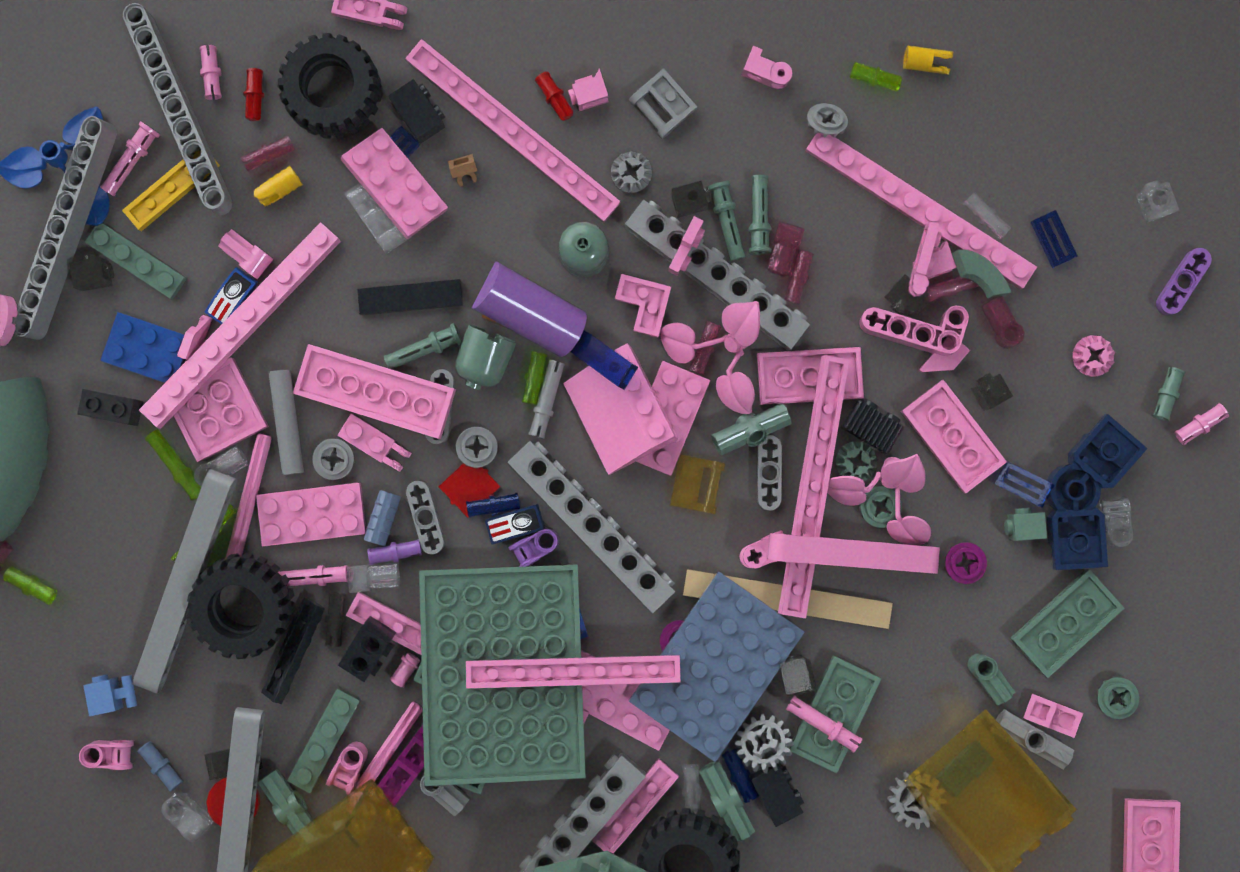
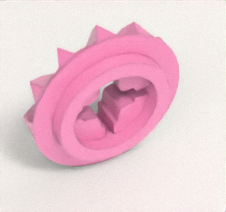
M1090 335L1082 338L1075 345L1073 362L1082 374L1091 377L1100 376L1108 372L1115 363V351L1111 347V342L1105 340L1102 336ZM1090 349L1093 352L1102 350L1098 355L1099 362L1093 360L1087 363L1091 356Z

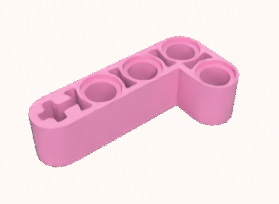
M955 305L943 314L939 326L872 307L863 313L859 325L862 331L867 334L929 353L950 356L961 346L969 315L964 307ZM950 313H956L960 316L961 323L959 325H954L949 321ZM871 315L875 316V321L878 322L873 327L869 325L870 321L866 320ZM885 319H888V322L884 327V331L881 330L883 324L880 323H883ZM895 322L900 323L904 329L903 334L893 333L891 324ZM918 330L927 332L929 336L927 342H921L917 339L916 332ZM942 338H950L954 343L953 349L947 350L943 348L941 344Z

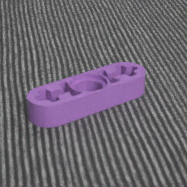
M1196 248L1184 256L1156 300V307L1161 314L1172 315L1178 313L1183 308L1211 264V254L1206 249ZM1200 255V261L1203 264L1195 266L1192 271L1188 268H1191L1195 263L1193 257ZM1180 275H1186L1190 279V285L1187 289H1183L1178 285L1177 280ZM1175 292L1183 295L1175 296V298L1172 301V304L1175 305V307H1166L1168 303L1165 301V299L1173 297Z

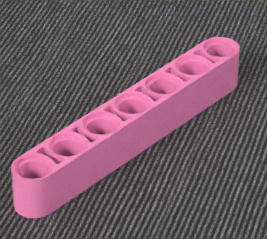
M770 533L767 560L938 574L940 547Z

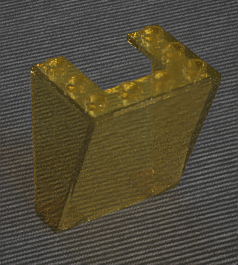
M986 709L903 781L969 872H1014L1013 869L1023 861L1020 856L1026 850L1032 853L1042 844L1039 839L1045 833L1050 836L1054 832L1056 833L1068 826L1074 820L1071 815L1077 810Z
M370 779L261 857L252 872H427L434 856L429 848L418 838L414 829L403 819L398 809L384 795L383 790Z

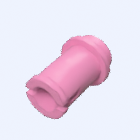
M411 653L401 657L402 662L390 677V680L399 687L404 688L414 670L419 668L420 659Z

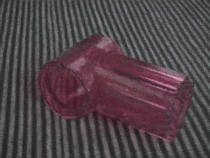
M779 221L773 241L775 245L767 271L781 276H789L796 250H799L803 238L804 228Z
M1003 296L981 306L996 334V341L999 346L1009 349L1018 345L1023 340L1024 329L1016 322ZM1006 329H1010L1015 333L1014 342L1008 341L1005 338Z

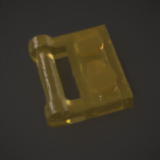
M680 454L670 505L716 514L717 507L715 502L721 472L725 470L726 464ZM704 468L711 469L705 504L697 503Z

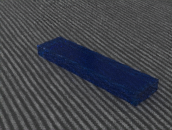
M585 329L576 345L570 351L623 390H625L638 369V366Z

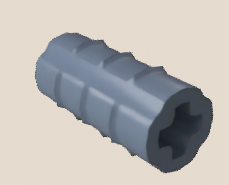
M379 490L363 540L386 546L401 496Z

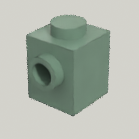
M1031 508L1015 509V514H1007L1008 520L1004 522L1005 534L1009 535V540L1047 539L1045 512H1031Z

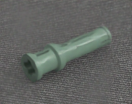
M753 175L751 177L752 224L748 227L751 233L749 254L767 255L772 253V248L769 247V233L772 231V227L768 223V176Z
M723 181L712 184L707 188L712 193L715 205L713 211L716 215H719L729 261H735L745 258L746 255L744 254L733 211L736 204L732 202L729 186L731 184L730 181Z
M451 323L449 328L437 333L434 331L430 332L426 339L384 355V360L387 367L393 370L430 353L440 354L443 353L445 348L455 344L461 345L462 338L455 323ZM417 349H420L419 351H417V352H415V353H412V354H410V355H408V356H405V357L401 358V356H403V355H405V354H408V353L413 352V351H415V350H417Z

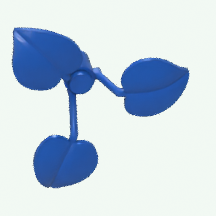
M99 107L89 108L67 122L63 129L62 137L65 142L71 145H66L63 142L58 144L54 140H47L41 144L39 151L33 147L16 149L0 161V175L16 187L29 189L36 187L42 182V170L47 168V163L55 168L60 167L65 173V164L68 160L65 149L73 150L81 125L87 117L95 116L104 120ZM100 185L86 225L98 226L102 224L109 213V196L106 191L100 188Z

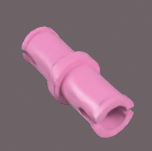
M203 45L199 49L202 61L200 76L204 80L205 99L212 100L211 90L213 89L215 100L222 98V94L220 91L219 77L221 76V69L218 68L217 47L209 45L210 55L208 56L206 45Z
M1218 403L1206 413L1194 416L1193 421L1176 430L1174 434L1182 445H1186L1200 434L1210 432L1211 427L1228 418L1229 414L1225 407Z

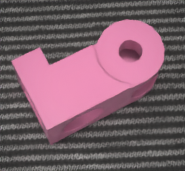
M753 46L741 75L774 89L786 87L792 78V68L785 62L775 63L761 57L763 49Z

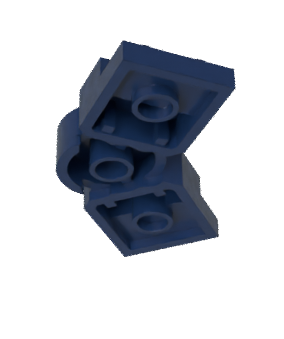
M1105 414L1088 434H1084L1068 453L1069 464L1062 465L1053 470L1046 480L1045 497L1048 504L1053 508V511L1046 517L1048 543L1051 544L1053 570L1108 567L1105 515L1095 507L1101 496V488H1114L1148 449L1109 414ZM1072 483L1078 487V493L1075 497L1069 494V486Z

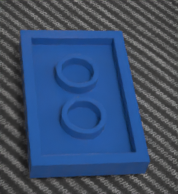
M117 312L100 361L165 383L185 363L186 359L177 355L184 334Z

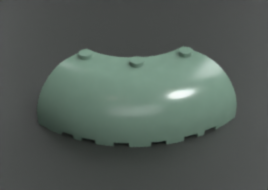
M23 377L0 382V545L8 536L13 534L22 522L21 519L28 507H31L38 493L39 482L48 459L47 441L48 434H50L46 413L48 408L41 380L37 377Z

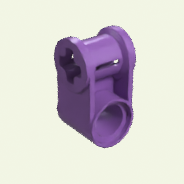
M546 528L530 537H525L508 548L514 552L520 563L519 567H527L556 549L560 538L555 530ZM544 533L552 535L554 539L552 547H544L541 544L540 539Z

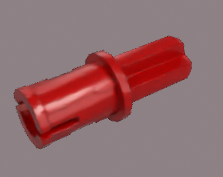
M249 68L246 70V91L243 92V95L246 97L245 118L249 121H259L261 119V102L265 95L262 92L263 70Z
M548 71L539 74L535 78V82L544 93L546 103L552 105L562 121L570 119L573 116V110L563 96V89L558 88Z

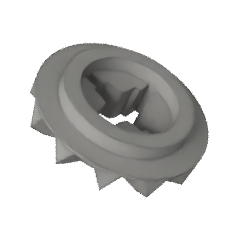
M827 103L814 105L809 109L806 117L808 127L814 128V134L822 133L824 138L827 135L835 138L838 134H843L848 125V118L844 111L835 105ZM832 118L831 123H830V122H827V123L825 124V123L822 122V121L830 120V119Z
M630 151L620 154L613 161L611 177L614 184L620 190L635 193L643 190L649 184L652 177V168L649 160L642 153ZM626 163L632 168L639 167L636 171L637 181L631 175L624 176L627 172Z
M483 427L468 428L457 439V456L466 466L474 468L487 466L496 456L497 441L494 435ZM476 437H478L479 445L484 446V450L479 451L478 458H475L472 449L465 448L473 446Z
M327 439L321 442L314 450L313 466L316 472L325 479H342L351 472L355 463L354 452L346 442L340 439ZM336 448L337 457L344 459V462L336 463L332 471L331 462L323 459V457L332 456Z

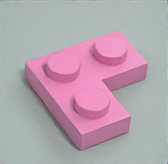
M695 216L693 217L681 241V245L669 266L668 272L678 276L680 270L686 271L692 259L688 256L691 248L697 249L704 236L705 230L702 229L703 220Z
M621 274L615 300L639 306L633 329L634 332L658 338L671 287Z

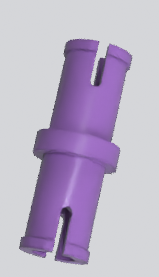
M419 539L396 544L395 541L391 542L388 546L367 549L370 565L387 561L396 563L399 562V559L422 556Z

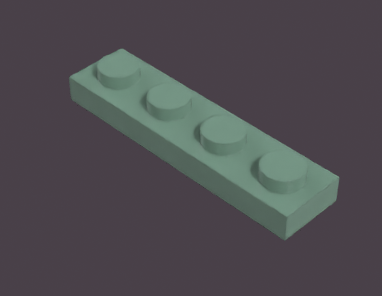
M104 223L95 226L85 241L86 244L172 300L187 280L186 277Z
M339 687L336 689L288 778V782L308 793L313 791L361 701L360 698Z

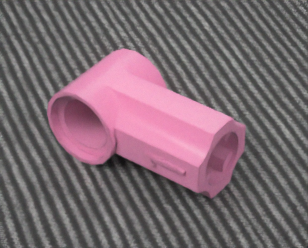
M232 229L222 237L218 245L226 254L239 262L241 268L256 279L261 276L273 261V258L256 245L250 244Z

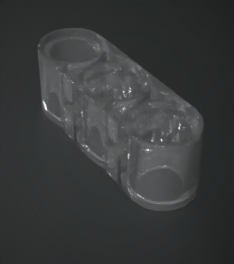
M360 183L344 193L385 254H388L407 241Z

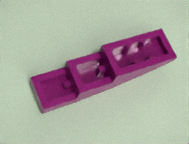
M423 725L370 795L372 799L389 812H391L424 767Z

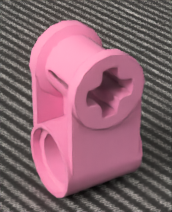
M782 530L775 532V534H784ZM769 535L742 548L739 555L742 565L747 568L756 569L769 563L777 562L767 560ZM750 550L758 553V557L755 558L756 563L747 559L751 555Z
M93 741L81 749L79 761L87 768L132 769L133 763L130 762V756L134 741ZM91 748L98 750L99 760H94L90 756Z
M352 742L341 752L337 763L328 777L327 786L334 785L346 791L347 795L350 796L368 756L367 748L363 743ZM350 750L356 751L360 757L359 761H352L348 756V752Z

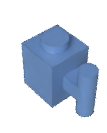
M108 674L92 677L91 683L83 685L89 716L109 713L124 708L122 698H125L127 708L138 706L132 675L121 677L123 687H119L118 677L109 679Z

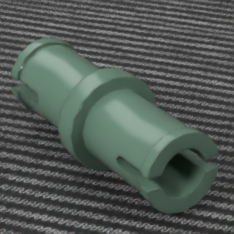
M1175 367L1168 368L1163 387L1158 391L1159 399L1155 412L1152 415L1154 418L1162 421L1170 420L1175 400H1179L1180 397L1178 391L1185 371Z

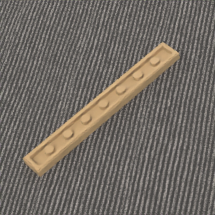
M687 569L683 595L700 598L716 574ZM726 576L767 606L778 611L783 585ZM811 590L806 616L889 629L893 603Z

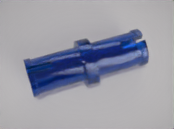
M518 493L498 497L489 495L487 499L466 501L469 518L491 513L492 516H495L497 512L520 509Z
M737 748L723 753L721 756L732 775L730 779L732 783L735 782L743 802L748 803L750 799L758 798L759 794L756 792L749 777L751 773L748 768L745 769L741 758L737 754Z

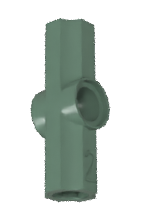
M784 404L776 405L757 415L753 412L743 414L734 425L712 434V441L719 455H724L746 444L750 447H755L762 444L768 434L792 424L791 417Z
M717 760L705 765L699 772L712 795L710 798L718 814L724 818L727 826L731 829V835L735 836L737 841L750 837L755 832V829L743 808L744 804L735 786L731 785L722 764Z
M278 768L257 782L272 803V810L276 818L283 825L288 826L302 847L312 842L322 833L308 813V807L304 798L298 791L292 790Z

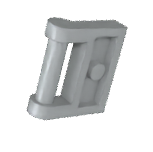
M664 68L629 98L633 106L637 105L658 129L657 133L662 139L668 136L673 129L697 110L695 103ZM650 94L671 120L665 123L644 97Z

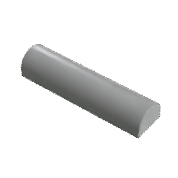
M270 371L269 380L282 474L285 476L304 473L291 371Z

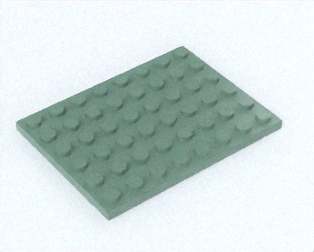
M578 565L419 571L425 786L585 778L582 685L466 688V661L581 658Z

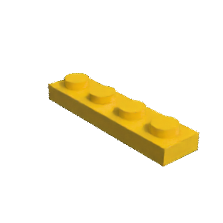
M201 150L195 152L193 159H197L201 155ZM184 159L122 210L139 231L142 232L195 187ZM211 173L206 174V175L204 176L203 180H204L207 176H209Z

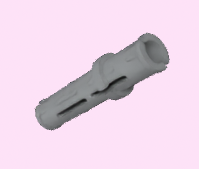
M549 360L538 404L533 409L535 415L528 434L531 436L537 435V438L545 439L549 418L553 417L552 407L565 366L564 363H557L554 360Z

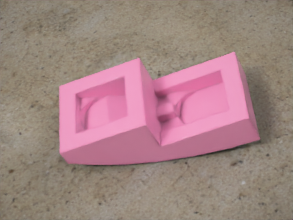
M1032 694L1023 718L1075 738L1083 713Z

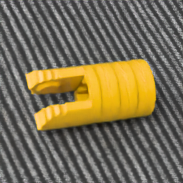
M908 45L904 53L903 69L949 75L950 68L940 65L934 66L932 64L934 56L949 59L953 57V51Z
M289 165L286 169H283L253 191L254 197L266 207L280 198H284V196L295 191L303 184Z

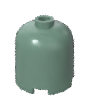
M577 222L568 226L562 233L559 240V258L563 267L570 274L577 277L592 276L600 273L606 266L609 259V244L604 232L597 225L589 222Z
M469 324L457 356L456 371L462 378L467 380L465 385L480 390L481 386H495L503 378L516 343L497 333L495 338L490 337L485 332L486 329Z

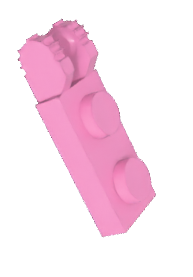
M334 0L331 13L333 16L402 30L404 23L385 17L386 11L405 15L408 8L400 4L388 2V0Z
M930 221L924 227L908 291L913 297L923 295L927 290L926 287L929 285L926 273H930L933 268L935 258L931 257L933 248L938 247L942 232H938L940 224Z
M350 414L337 435L379 462H384L399 472L403 466L396 460L387 457L391 449L393 448L398 454L407 458L412 454L398 445L396 440L354 414Z

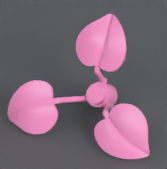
M758 301L733 303L727 306L722 312V324L724 329L730 334L721 338L696 344L694 343V331L683 323H670L660 330V338L667 354L678 363L690 362L695 356L694 349L724 342L725 348L729 352L736 353V356L726 370L727 375H722L716 380L718 396L731 410L741 414L752 413L755 397L753 384L745 374L741 372L732 373V370L739 358L744 355L743 349L753 344L758 337L760 328Z
M918 454L905 459L896 457L886 458L881 472H876L875 478L867 487H865L862 479L854 476H838L829 479L827 493L837 502L849 506L864 503L867 497L865 493L870 492L879 480H881L884 487L895 488V516L897 520L887 523L889 535L894 540L907 545L928 543L931 536L929 524L919 517L906 516L902 518L900 514V489L913 493L920 491L925 485V470Z

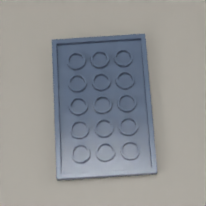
M718 571L660 654L680 655V682L641 683L629 699V702L716 762L794 649L804 631Z

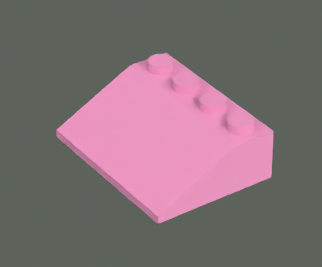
M628 343L604 355L563 383L608 475L678 440L633 348Z

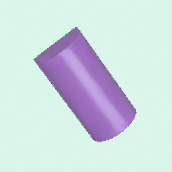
M499 262L494 263L472 306V309L558 357L567 355L573 349L583 333L587 320L585 311Z

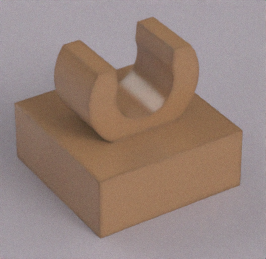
M473 154L448 161L452 178H457V183L460 187L463 186L462 177L464 175H470L473 183L477 181L475 173L477 167Z

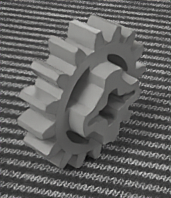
M761 714L760 721H756L754 717H751L752 724L743 723L745 731H737V735L741 739L735 742L736 747L741 749L737 754L739 758H744L743 763L746 767L752 764L754 772H757L759 767H762L764 773H767L768 767L771 766L777 771V763L780 762L785 765L784 756L792 755L791 750L787 748L793 746L792 739L788 738L791 736L789 729H784L785 724L782 720L776 724V718L773 715L769 720H766L765 715ZM775 732L780 735L781 743L775 739ZM748 744L754 748L753 756L748 752Z
M914 770L913 776L903 772L904 779L900 780L896 777L895 781L898 785L896 787H889L894 793L893 796L887 797L889 802L894 803L889 809L892 813L898 812L895 815V819L898 822L904 819L903 824L906 827L913 823L914 827L919 829L920 823H924L928 828L930 827V819L936 822L939 821L936 816L937 812L944 813L940 804L946 803V799L939 796L944 792V789L941 786L936 787L939 781L935 777L929 781L930 775L927 772H924L922 777H920V773L917 770ZM916 783H923L929 786V788H918ZM906 788L903 797L900 798L902 791ZM918 794L920 796L918 799L919 803L915 805L913 802L915 800L914 796ZM930 802H933L931 808L927 810ZM912 810L917 813V816L908 815L904 811Z

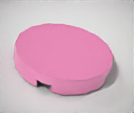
M1 294L0 347H4L10 342L15 332L16 324H12L13 317L17 318L18 311L14 298Z

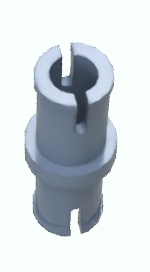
M151 741L144 744L137 751L151 767L150 772L160 778L169 792L183 783V780L169 765L170 760L164 758Z

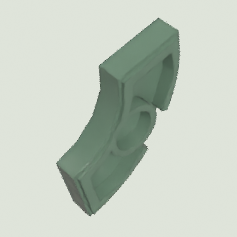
M962 249L952 253L960 277L973 280L983 289L987 298L1006 296L1011 293L1010 287L1001 272L988 259L970 250Z

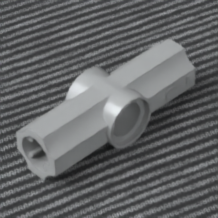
M1005 709L996 718L993 729L1063 770L1071 762L1074 749L1044 733L1042 730ZM1037 733L1038 742L1034 745H1029V737Z

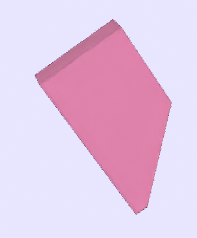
M203 315L199 318L200 320L196 327L192 326L185 332L177 354L178 357L188 360L204 343L213 318Z
M946 337L941 343L943 348L947 350L953 349L954 343L950 338ZM961 343L960 348L950 356L932 353L918 371L921 373L952 371L970 350Z

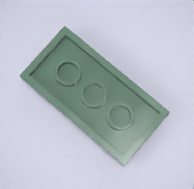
M1086 569L1010 639L1043 676L1049 678L1125 608L1090 569Z
M833 655L809 706L836 723L840 721L843 723L844 728L856 734L881 678ZM803 719L792 740L793 746L789 747L791 752L836 774L848 751V748L836 740H829L828 735Z

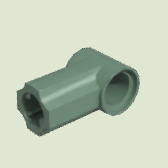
M981 653L974 654L969 658L968 669L970 673L978 679L996 705L1006 703L1012 698L1015 691L998 669V665L993 658ZM982 661H986V670L982 673H979V664Z

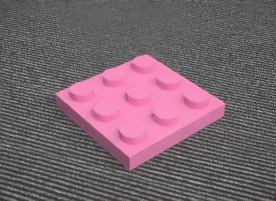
M232 357L174 415L197 462H201L269 427L235 359Z

